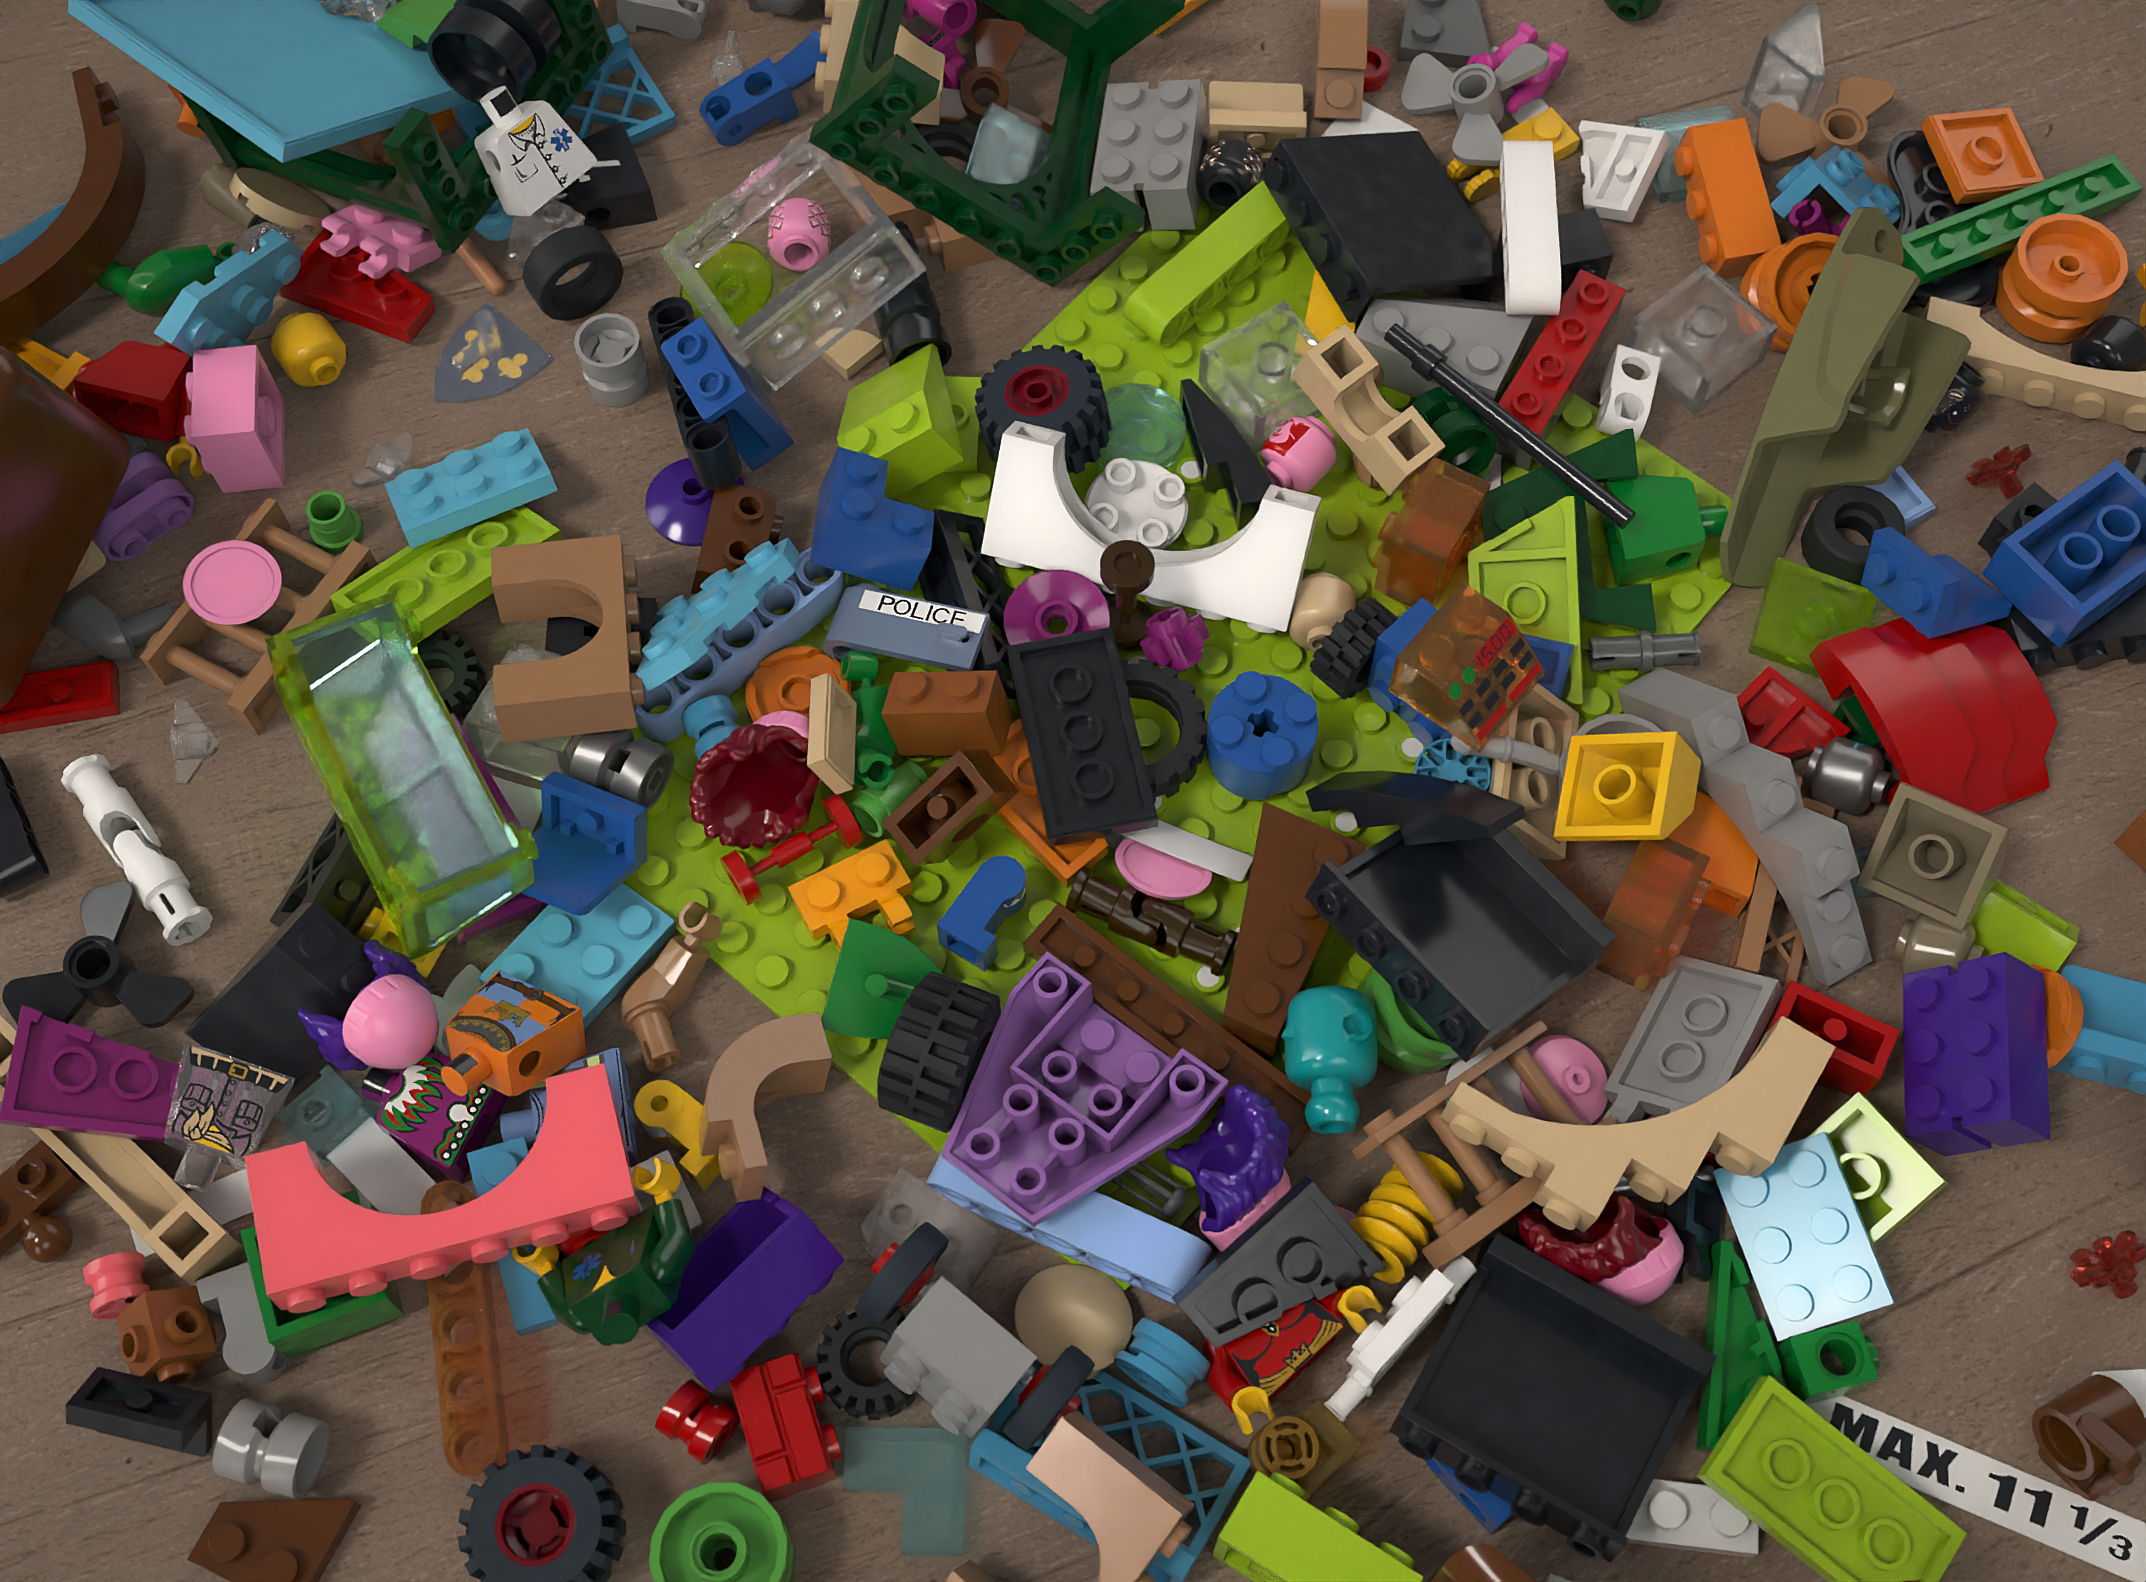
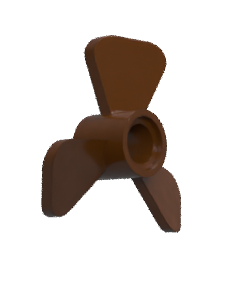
M984 19L974 28L973 40L977 68L966 75L962 82L961 90L943 88L939 123L958 125L967 118L972 124L980 127L996 125L1014 159L1019 162L1028 163L1033 161L1049 146L1052 127L1047 122L1008 104L1009 86L1003 75L1024 42L1025 29L1017 21ZM987 88L994 91L998 99L990 106H981L974 102L972 95L979 89ZM913 123L916 129L930 125L922 123Z

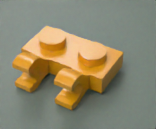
M887 839L787 887L789 895L813 940L829 933L839 953L849 918L857 920L877 909L880 910L891 932L905 936L916 930L911 921L913 914L903 896L913 892L912 883Z

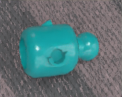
M1343 986L1308 988L1296 994L1288 1007L1287 1018L1284 1023L1285 1030L1282 1033V1039L1285 1041V1072L1292 1084L1311 1092V1099L1305 1107L1306 1121L1311 1130L1329 1135L1348 1133L1357 1127L1361 1118L1359 1103L1353 1097V1092L1368 1085L1377 1073L1378 1048L1375 1008L1370 998L1353 988Z

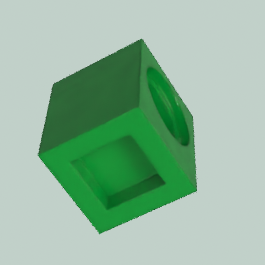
M1858 1320L1789 1336L1775 1348L1787 1387L1791 1390L1792 1394L1806 1405L1862 1392L1879 1379L1877 1374L1879 1370V1356L1876 1347L1869 1336H1863ZM1820 1350L1830 1351L1840 1359L1843 1366L1842 1376L1834 1375L1824 1368L1820 1360Z

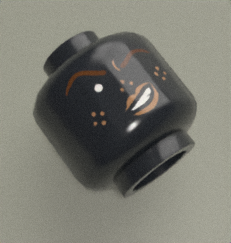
M1963 361L1924 429L1930 433H1933L1938 427L1949 432L1960 430L1984 404L1986 394L1982 385L1986 382V379L1967 362Z

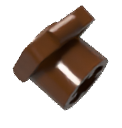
M2100 1374L2090 1376L2036 1409L2032 1416V1429L2040 1446L2038 1450L2040 1459L2084 1499L2095 1501L2103 1495L2113 1496L2133 1482L2134 1471L2142 1462V1457L2136 1448L2141 1446L2146 1440V1420L2135 1398L2123 1385L2111 1377Z

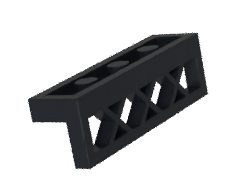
M935 508L932 511L935 514L931 551L918 575L924 600L990 614L991 621L1000 628L1003 639L988 626L972 671H997L1007 699L1017 700L1013 681L1006 680L1000 662L1001 660L1009 667L1006 646L1010 644L1004 630V612L1009 596L995 557L981 553L986 527L984 520L976 516ZM958 532L969 534L974 551L960 539ZM971 571L985 584L988 595L974 582ZM963 639L962 642L965 643L969 639Z

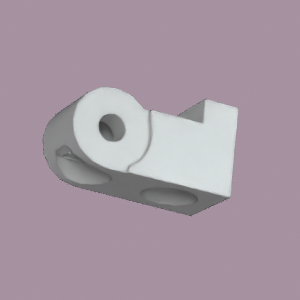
M1617 345L1600 379L1598 392H1601L1599 402L1601 407L1596 420V431L1613 435L1624 429L1633 428L1635 442H1637L1650 412L1661 357ZM1634 364L1642 368L1645 372L1641 380L1627 376L1622 370V365Z

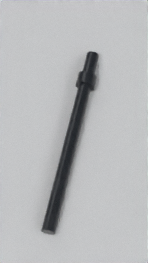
M1397 323L1389 328L1384 336V340L1412 362L1411 368L1426 381L1434 379L1619 528L1624 529L1629 525L1636 512L1446 363L1448 357L1432 344L1425 346Z

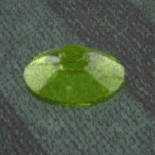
M741 241L720 242L703 250L689 264L681 281L680 297L690 302L696 320L702 317L717 334L734 333L752 324L767 307L773 291V272L766 257L756 247ZM738 290L733 297L728 299L732 291Z

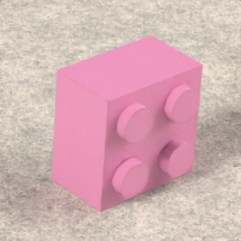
M248 345L194 351L193 372L186 374V389L192 403L191 415L185 416L184 429L188 444L191 447L196 446L201 455L205 473L213 475L223 493L284 487L285 401L257 346Z

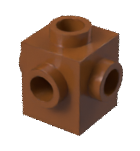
M197 1286L144 1291L116 1318L121 1334L119 1339L120 1354L122 1359L128 1363L132 1375L179 1385L193 1379L197 1375L196 1370L217 1352L215 1347V1327L213 1322L207 1317L205 1306L201 1304Z

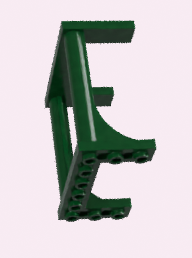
M391 0V1L396 4V3H398V2L401 1V0ZM545 0L559 21L561 41L545 66L537 73L534 82L517 105L526 101H545L562 117L602 64L607 61L614 48L594 0ZM180 92L223 162L228 163L231 167L253 168L269 172L285 180L426 228L430 231L438 248L455 253L498 199L491 183V177L487 174L475 147L476 137L493 125L492 120L468 142L447 152L428 113L411 107L382 142L393 165L372 164L329 149L281 163Z
M859 0L831 110L813 125L809 138L810 143L827 152L832 158L842 161L870 178L874 183L884 186L912 203L916 208L929 213L951 226L956 232L966 235L994 252L998 257L1006 259L1033 275L1038 281L1044 282L1051 287H1054L1143 227L1146 210L1111 188L1105 186L1089 197L1090 168L1111 64L1182 11L1185 0H1109L1091 15L1069 0H981L1011 21L1021 23L1025 30L1067 57L1046 156L1041 166L1031 177L1011 184L990 183L971 177L945 161L925 141L914 126L911 118L937 97L940 81L897 53L894 55L896 38L906 0ZM897 129H900L901 132L900 139L892 134ZM1032 190L1041 194L1039 200L1032 194ZM1012 197L1018 199L1024 205L1030 218L1012 208Z

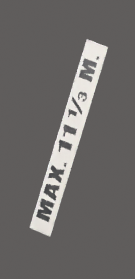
M1845 1396L1807 1404V1406L1907 1486L2133 1582H2146L2145 1522L2095 1501H2088L2076 1493Z

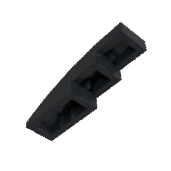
M1191 378L1181 380L1179 411L1204 491L1210 492L1225 488L1237 529L1240 531L1255 517L1259 511L1262 498L1272 483L1255 453L1226 414Z
M1384 770L1340 772L1306 791L1312 812L1352 808L1358 828L1399 824L1406 845L1491 838L1526 817L1524 807L1521 804L1474 786L1421 774Z

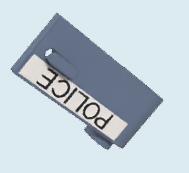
M861 583L844 590L824 640L823 650L829 657L832 658L833 656L840 663L843 656H848L850 650L872 653L875 657L876 654H881L954 671H972L991 618L990 614L884 592L872 584ZM963 639H969L965 643L962 642Z

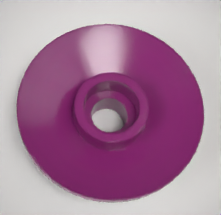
M1047 570L1027 578L1013 591L1004 612V630L1010 645L1110 627L1109 609L1102 592L1088 578L1068 570ZM1054 620H1063L1068 625L1065 632L1061 634L1051 633L1048 630V626Z

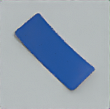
M813 30L795 49L774 64L790 91L816 72L817 61L826 62L827 55L820 54L821 34L817 30Z

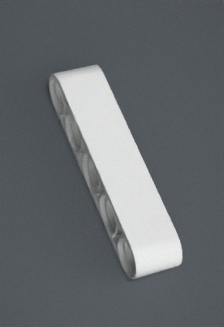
M1502 141L1500 195L1506 315H1558L1561 302V263L1552 141Z

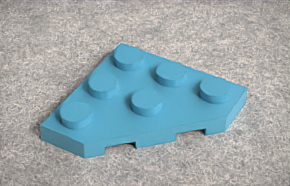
M271 229L260 237L258 244L261 246L260 249L250 255L240 250L216 266L214 275L217 278L205 285L195 280L183 288L154 331V334L193 357L194 351L246 346L245 341L255 326H261L270 316L274 306L272 300L282 285L289 284L297 275L301 266L300 258L304 251L288 238Z
M788 537L775 546L771 541L762 543L745 556L746 564L729 573L727 568L717 571L701 584L702 591L688 600L683 595H680L659 609L657 612L659 618L649 631L651 637L642 649L644 654L636 672L637 677L642 678V683L648 691L698 661L709 650L706 646L719 634L717 628L720 625L725 631H729L760 604L758 599L769 589L768 581L772 580L775 585H780L796 571L800 554Z

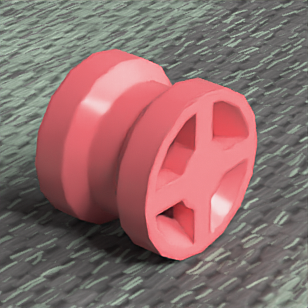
M127 1251L109 1254L97 1258L83 1268L85 1284L93 1288L94 1297L90 1301V1310L93 1318L99 1320L116 1319L142 1292L152 1291L151 1287L143 1282L142 1274L146 1270V1262L142 1253Z

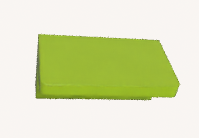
M1998 879L1970 921L1976 932L1974 945L1985 948L1983 957L2006 952L2029 966L2039 965L2049 968L2053 972H2057L2075 947L2080 932L2078 926Z

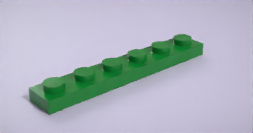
M2110 154L1901 235L1904 255L1902 267L1916 273L1920 279L1918 286L2014 249L2024 229L2038 218L2057 213L2077 214L2092 218L2134 201L2143 189V186L2114 154Z

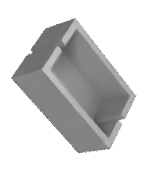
M1202 79L1159 81L1158 88L1151 89L1150 82L1107 84L1090 188L1091 196L1107 186L1140 207L1136 190H1143L1153 231L1196 229L1200 200L1196 176L1206 155L1209 128V113ZM1143 222V227H1141V228H1140L1139 230H1137V231H1143V230H1144V222Z

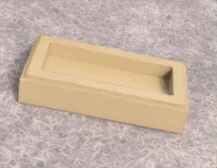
M825 673L811 679L807 766L838 795L852 790L854 785L857 703L832 676Z

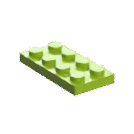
M520 505L412 549L408 545L329 597L338 614L396 658L493 594L491 548L560 541L563 538L558 528L525 505Z
M1770 1375L1758 1379L1696 1475L1827 1582H1904L1910 1580L1939 1582L1967 1535L1964 1530Z

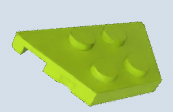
M1566 496L1552 506L1468 552L1470 619L1473 623L1499 628L1507 618H1510L1519 633L1574 644L1562 698L1574 704H1583L1575 496Z

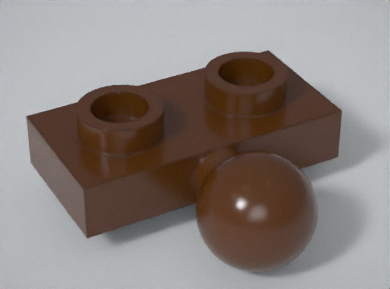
M42 1140L0 1175V1257L20 1239H22L26 1254L34 1261L40 1263L58 1261L71 1248L73 1234L70 1226L63 1219L48 1215L79 1189L83 1183Z

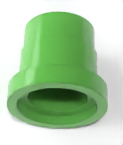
M322 491L312 496L308 501L306 513L310 522L309 531L319 549L328 553H342L352 540L360 541L363 535L362 520L358 513L345 503L340 494L334 491Z

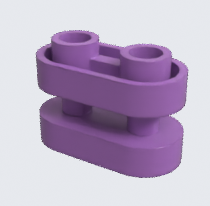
M151 452L136 454L130 457L127 471L93 537V541L109 560H132L140 556L149 545L171 530L183 526L191 516L194 508V498L180 481L172 479L171 471L156 454Z

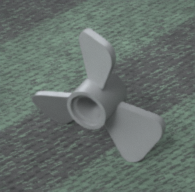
M1528 43L1517 47L1494 72L1490 67L1483 64H1469L1453 73L1433 56L1422 53L1411 62L1401 94L1402 104L1405 111L1411 116L1455 109L1460 124L1452 143V150L1456 159L1467 165L1500 166L1502 141H1505L1496 126L1504 115V103L1500 92L1540 73L1547 68L1550 59L1546 51L1535 44Z

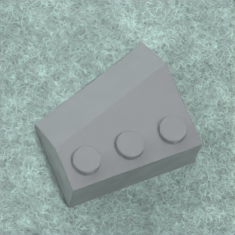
M1399 292L1384 293L1373 299L1355 335L1369 353L1376 357L1384 371V379L1381 384L1417 399L1423 393L1433 388L1442 387L1434 379L1426 381L1411 368L1412 362L1384 340V336L1389 328L1397 323L1425 346L1428 344L1434 345L1448 357L1446 363L1499 403L1542 315H1506V307L1503 303Z

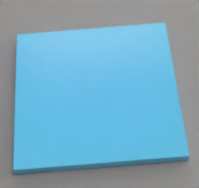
M68 0L69 14L281 163L395 127L411 107L432 115L471 102L452 89L438 74L429 58L426 42L411 49L375 24V16L378 14H339L344 8L358 2L341 4L344 8L329 4L334 14L327 8V3L339 5V3H351V0H345V2H326L324 0ZM326 0V1H343V0ZM391 0L385 1L389 7L395 5ZM386 4L381 5L384 11L388 9Z

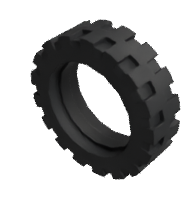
M1128 659L1120 660L1129 698L1151 700L1164 707L1177 721L1180 730L1178 744L1172 753L1157 763L1145 765L1155 803L1156 797L1165 794L1166 798L1175 795L1179 792L1180 785L1184 781L1188 784L1195 776L1197 765L1201 764L1204 758L1207 736L1206 710L1202 699L1197 700L1195 697L1196 689L1187 679L1184 681L1180 680L1177 677L1178 672L1173 668L1165 665L1161 669L1154 666V661L1139 659V664H1128Z

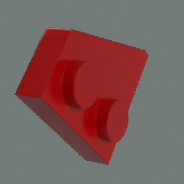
M1769 665L1737 697L1749 742L1791 760L1813 753L1818 744L1826 746L1833 738H1846L1851 730Z

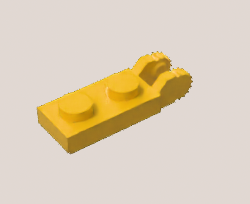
M1552 107L1501 134L1505 141H1552L1554 163L1574 153L1578 149L1580 138ZM1454 158L1445 170L1447 176L1453 182H1458L1480 170L1482 171L1480 175H1476L1467 182L1468 184L1463 190L1464 196L1471 203L1473 201L1475 203L1477 200L1479 201L1481 198H1485L1496 191L1500 192V166L1467 165Z

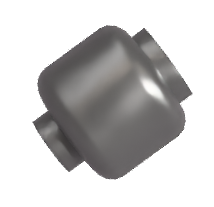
M1836 737L1831 739L1826 746L1821 744L1816 746L1805 772L1804 784L1811 786L1813 800L1837 810L1858 815L1864 813L1872 801L1879 804L1883 802L1891 783L1892 773L1883 771L1885 762L1881 750L1847 738Z

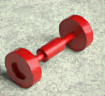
M834 794L821 801L823 811L829 823L809 834L802 831L771 848V855L748 868L736 850L720 858L730 882L747 907L762 899L761 891L754 877L773 866L778 865L781 869L814 850V843L833 832L836 833L847 849L863 841L861 830L854 816L839 795Z

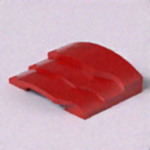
M1901 617L1870 629L1865 626L1822 641L1809 654L1833 701L1856 694L1901 777V780L1887 791L1885 798L1889 806L1900 782L1910 784L1980 815L2037 795L2050 788L2044 757L2058 722L2034 671L2005 630L1981 624L1929 639Z

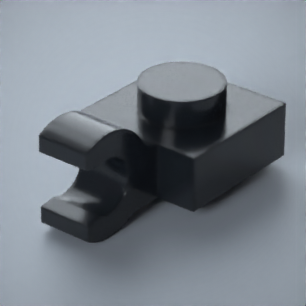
M1696 1176L1693 1177L1686 1191L1671 1205L1664 1204L1665 1219L1673 1225L1684 1247L1683 1262L1673 1282L1674 1284H1682V1272L1687 1262H1689L1690 1277L1700 1282H1708L1712 1273L1709 1248L1712 1247V1244L1719 1241L1721 1192L1718 1188Z

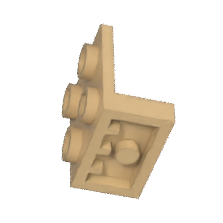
M1211 81L1209 83L1207 150L1218 141L1239 139L1253 146L1259 152L1264 164H1266L1280 139L1305 138L1307 112H1303V86L1301 84Z

